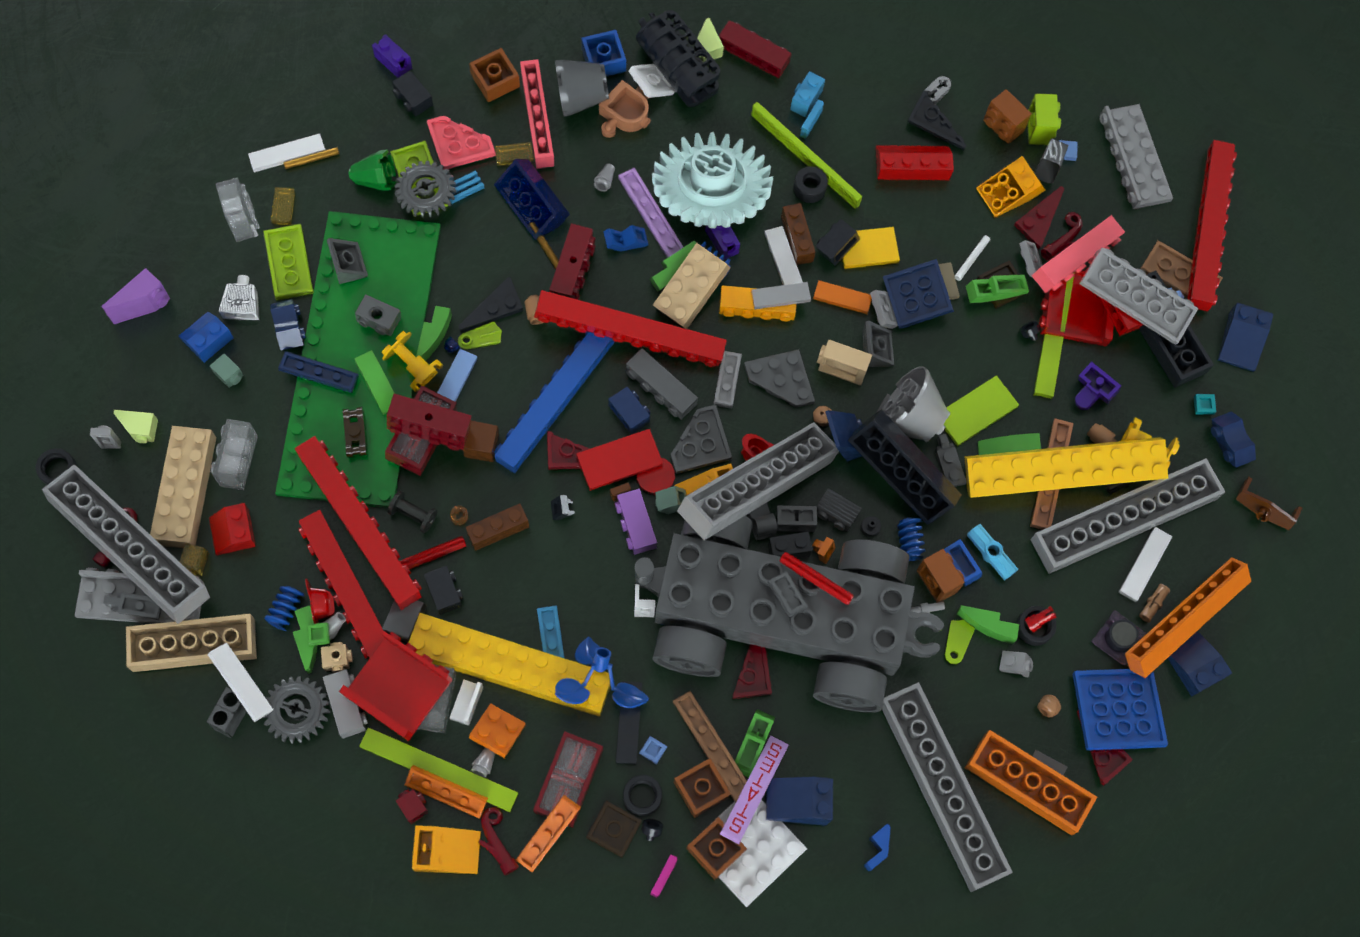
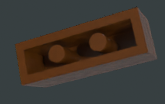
M798 203L784 206L781 219L796 265L811 263L814 260L815 249L802 205Z
M517 504L465 528L474 550L477 551L529 528V522L521 504Z

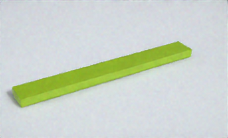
M758 102L753 105L751 116L807 166L821 169L827 176L828 185L853 208L856 209L860 205L862 196L763 106Z
M1074 276L1066 283L1061 332H1065ZM1045 334L1043 337L1034 395L1050 399L1054 397L1064 338L1062 336Z
M371 728L367 729L359 746L408 769L415 765L488 798L487 803L509 813L519 794L514 790Z

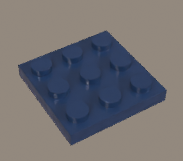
M937 259L883 276L899 329L954 312Z

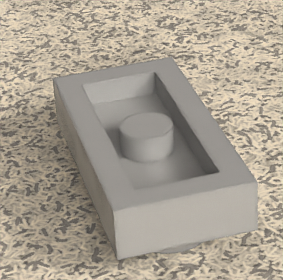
M1025 240L1020 243L1021 255L1027 265L1026 271L1032 277L1031 275L1043 265L1036 244Z
M879 290L871 292L872 304L880 326L891 329L898 326L888 292Z
M101 425L98 428H91L90 436L101 449H121V440L110 427Z

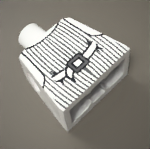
M239 275L237 284L229 283L226 285L219 308L223 319L259 320L258 293L255 286L249 284L248 276Z

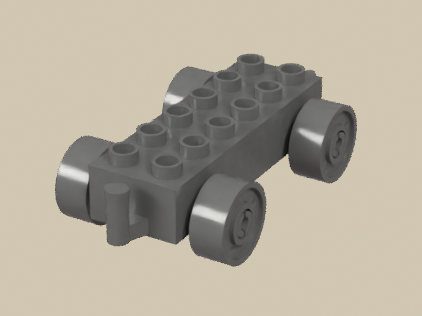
M747 516L740 518L706 540H703L684 519L681 535L673 534L665 567L654 568L649 558H640L636 561L635 582L639 584L640 588H646L659 597L655 623L667 625L659 629L653 661L673 671L703 677L719 676L727 646L726 641L722 639L725 638L829 661L819 664L813 697L822 703L841 709L858 712H879L882 710L887 677L883 674L891 676L895 674L901 665L903 652L917 657H930L936 655L940 650L938 643L930 642L923 644L916 639L915 632L917 628L926 626L934 632H940L944 627V623L931 613L910 611L915 586L905 584L910 557L904 550L890 544L872 540L846 541L842 545L838 569L803 562L852 593L853 599L848 605L780 563L781 557L747 550L753 525ZM785 571L790 575L808 606L791 617H788L768 583L770 579Z

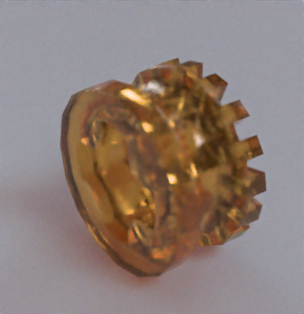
M456 506L451 510L452 523L461 526L467 522L468 511L465 507ZM459 512H462V515H463L464 517H460V519H456V515H455V514H458Z

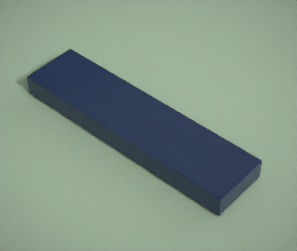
M286 351L278 367L279 371L349 393H353L359 378L357 373Z

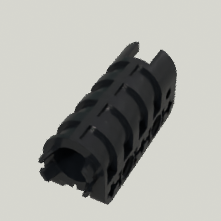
M668 10L656 17L652 12L649 13L652 20L648 22L642 17L638 21L642 28L637 33L636 41L688 107H695L716 95L719 90L720 67L678 13ZM667 18H674V22H672L671 20L667 21ZM678 30H684L686 34L682 36ZM698 56H704L707 60L703 62Z

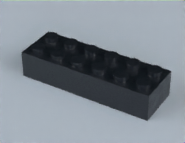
M1156 270L1146 274L1151 279L1160 281L1162 286L1167 288ZM1145 325L1139 328L1174 388L1207 374L1214 366L1190 325L1176 345Z
M882 409L856 428L848 439L851 445L927 525L955 507L962 494Z

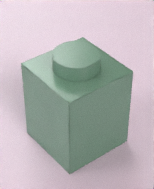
M225 354L221 355L210 365L213 373L228 388L238 384L241 377L244 376L240 368Z
M673 486L655 492V504L658 511L662 513H675L686 497L685 489Z

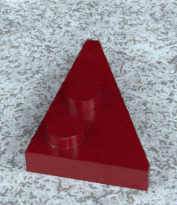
M1062 186L1015 222L1014 226L1030 242L1035 243L1038 250L1043 245L1064 192Z
M547 431L548 469H581L576 453L588 450L589 448L580 444H574L571 440L560 438L554 435L553 432Z
M750 644L732 696L733 699L772 694L765 647Z
M1078 709L1077 715H1078V718H1079V721H1080V724H1081V719H1080V714H1079V709ZM1123 749L1090 750L1103 786L1133 760Z

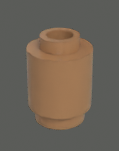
M531 295L525 300L527 319L533 325L543 323L534 317L539 298L538 295Z
M1095 423L1087 433V436L1095 444L1117 442L1114 439L1116 435L1102 424Z

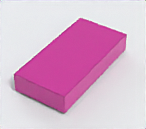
M670 855L651 891V895L654 897H659L677 863V857Z

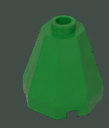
M380 150L352 164L348 172L349 178L358 185L383 191L391 190L396 184V181H392V177L396 176L392 155H387L389 153L388 150Z

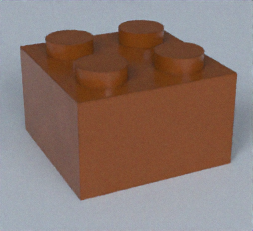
M502 48L469 63L471 76L488 102L520 87L519 75Z
M1006 89L990 102L984 121L989 128H992L998 134L1000 139L1010 144L1024 132L1032 113Z
M944 549L925 558L917 569L918 574L937 603L956 594L965 583L962 572L955 568L953 558Z
M711 758L674 778V784L693 818L715 807L731 796Z
M719 817L686 848L714 880L747 850L741 841L737 844L720 835L725 823Z

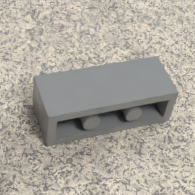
M347 669L323 677L339 735L342 739L366 731L365 724H368L365 712L361 713L359 706L339 693L343 685L348 688L355 679L354 675L349 674Z

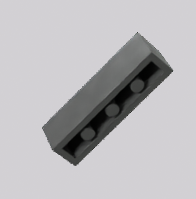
M639 350L626 363L627 375L632 380L636 379L644 391L652 393L659 404H664L669 408L668 411L674 417L678 416L682 420L697 405L698 397L645 350Z

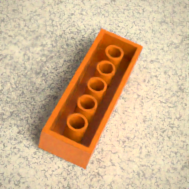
M991 730L984 734L965 769L1070 835L1078 833L1097 799V796Z

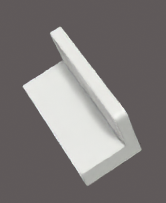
M635 584L634 617H654L655 600H639V584Z
M463 680L449 717L451 720L470 725L483 690L481 682L476 684Z

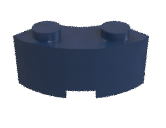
M293 299L270 304L280 350L302 346L306 335L304 327L300 328L298 315H301L299 305L294 304Z
M1231 411L1211 419V433L1216 438L1226 462H1230L1237 468L1256 460L1255 444L1247 435L1243 420Z

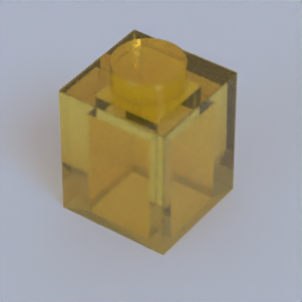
M185 544L180 563L193 575L202 576L209 552L204 547Z

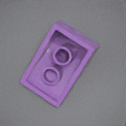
M145 268L101 307L111 322L117 324L157 311L168 303L170 297L162 283Z

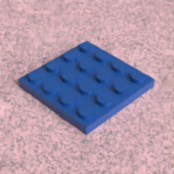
M1130 669L1073 672L1086 750L1161 748L1168 745L1154 672L1146 678L1132 672Z

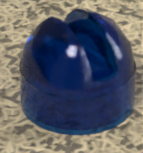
M451 336L444 342V349H447L449 353H454L460 348Z

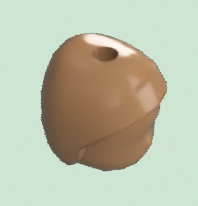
M819 406L813 412V420L822 427L829 425L825 411L831 409L827 406Z
M1050 694L1042 697L1037 708L1044 716L1054 717L1060 712L1061 704L1057 697Z

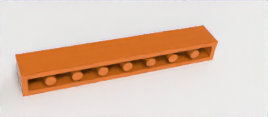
M1232 557L1125 653L1130 670L1144 678L1150 675L1251 582L1248 565Z

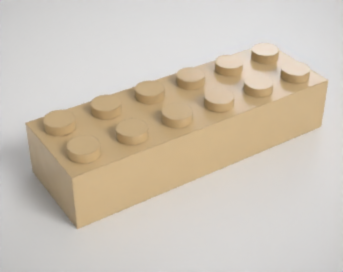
M172 426L150 533L162 546L195 549L216 442V436L210 429Z
M251 614L185 620L179 624L176 622L128 626L126 627L127 668L132 672L214 664L209 658L208 653L225 643L228 644L239 661L257 659L255 619Z

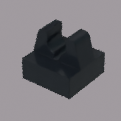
M559 495L551 501L553 520H561L574 514V511H570L568 507L573 504V501L568 499L567 495Z

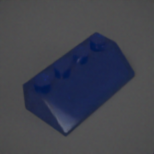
M515 159L494 184L535 240L539 236H544L558 228L570 215L529 159ZM535 222L539 229L537 233L532 229L530 223Z

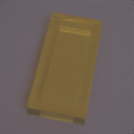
M531 142L495 146L497 166L534 161Z
M275 187L271 216L272 224L291 225L295 196L294 188Z

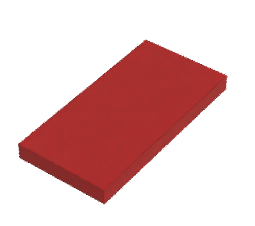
M650 429L576 453L589 490L663 466V461Z

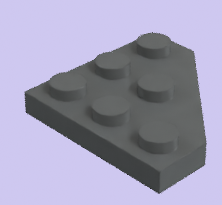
M799 349L744 362L749 383L755 386L758 385L769 394L789 402V405L795 408L814 404V396Z
M716 404L696 410L691 422L673 449L670 457L676 474L732 460Z

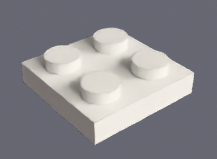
M655 64L637 65L630 68L629 73L648 98L669 96L675 93L672 85L666 80Z

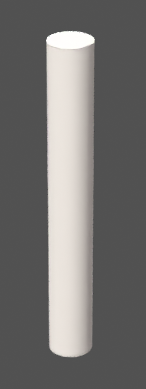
M984 235L956 273V280L961 281L988 244L990 238L987 235Z

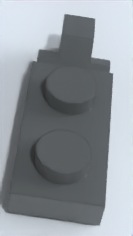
M946 434L939 435L937 438L939 446L936 447V457L942 474L954 487L965 485L967 481L954 444H949Z
M124 592L118 593L117 597L105 596L103 602L105 606L114 607L113 611L119 614L159 620L162 610L148 596Z

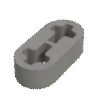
M941 76L925 89L928 96L934 93V97L930 98L934 104L948 93L951 81L949 78ZM939 84H940V85L945 84V87L942 86L940 89H938Z

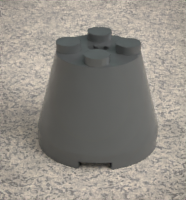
M572 60L555 61L564 116L573 115L609 99L604 64Z

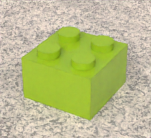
M1035 94L1028 109L1032 113L1028 121V143L1048 145L1050 139L1056 138L1057 129L1061 127V118H1058L1060 102H1057V95Z

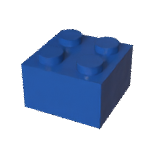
M617 30L581 38L582 52L586 62L604 64L606 76L626 72V58Z

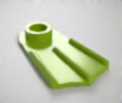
M493 321L461 334L458 338V344L462 349L466 350L501 343L502 330ZM465 338L470 339L468 343L463 342Z
M951 620L945 658L951 664H958L962 661L975 630L965 620ZM955 653L957 658H952L950 654Z

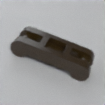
M357 407L356 410L343 409L346 456L353 457L355 454L367 455L363 407ZM357 417L358 422L351 423L350 418ZM354 443H360L359 446L353 447L352 445Z

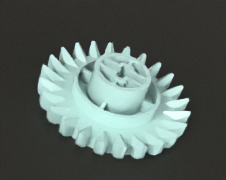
M714 132L710 133L707 145H703L699 133H696L694 147L691 148L686 138L682 137L681 152L672 143L669 144L670 157L664 152H660L661 164L655 162V173H652L654 193L659 197L662 207H669V214L672 216L679 215L682 222L691 221L697 227L708 225L709 228L715 229L716 226L722 225L727 228L734 222L736 224L744 223L745 217L753 218L756 216L757 210L764 208L766 200L771 195L773 176L769 177L771 166L768 165L762 168L765 159L764 154L753 160L755 155L754 145L743 154V139L741 138L732 149L729 148V134L724 136L719 146L716 145Z

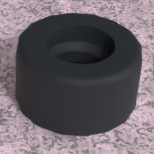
M808 166L802 168L795 177V195L805 203H814L821 200L826 193L828 184L826 174L817 167ZM804 182H815L818 187L808 188L804 185Z

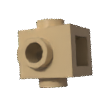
M335 642L331 643L330 646L321 647L322 667L325 672L332 671L336 673L350 668V662H353L352 650H348L346 644Z

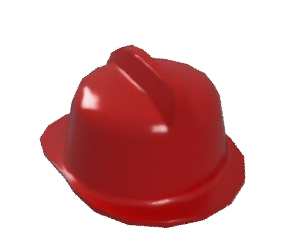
M746 434L742 439L743 449L741 454L748 461L774 446V444L756 434Z
M306 578L305 583L311 603L313 622L318 624L320 619L334 615V598L326 589L312 588L309 580Z

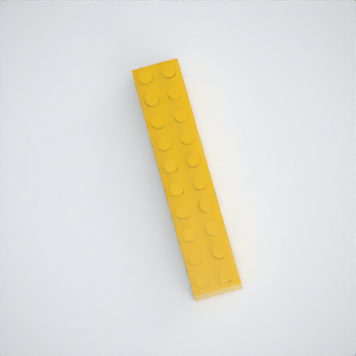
M1160 437L964 457L967 492L970 498L1168 479L1166 441Z
M419 613L409 640V644L417 649V654L420 656L426 654L434 660L432 664L442 665L445 668L598 717L601 716L611 686L608 672H596L594 670L587 685L584 687L590 692L589 698L581 704L563 702L555 695L556 684L565 678L575 679L582 684L591 667L423 613Z

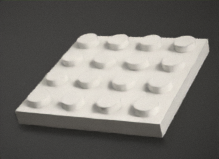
M761 800L741 839V842L747 848L746 852L725 870L719 878L747 907L807 848L782 821L766 820V804ZM735 802L719 816L724 823H726L736 804Z

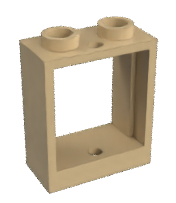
M828 340L826 346L822 345L817 363L820 366L818 371L861 386L872 355Z

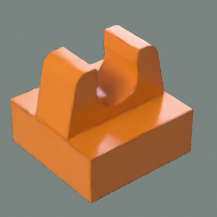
M826 537L824 542L815 539L812 545L814 547L813 551L818 554L819 561L827 564L836 548L834 540Z

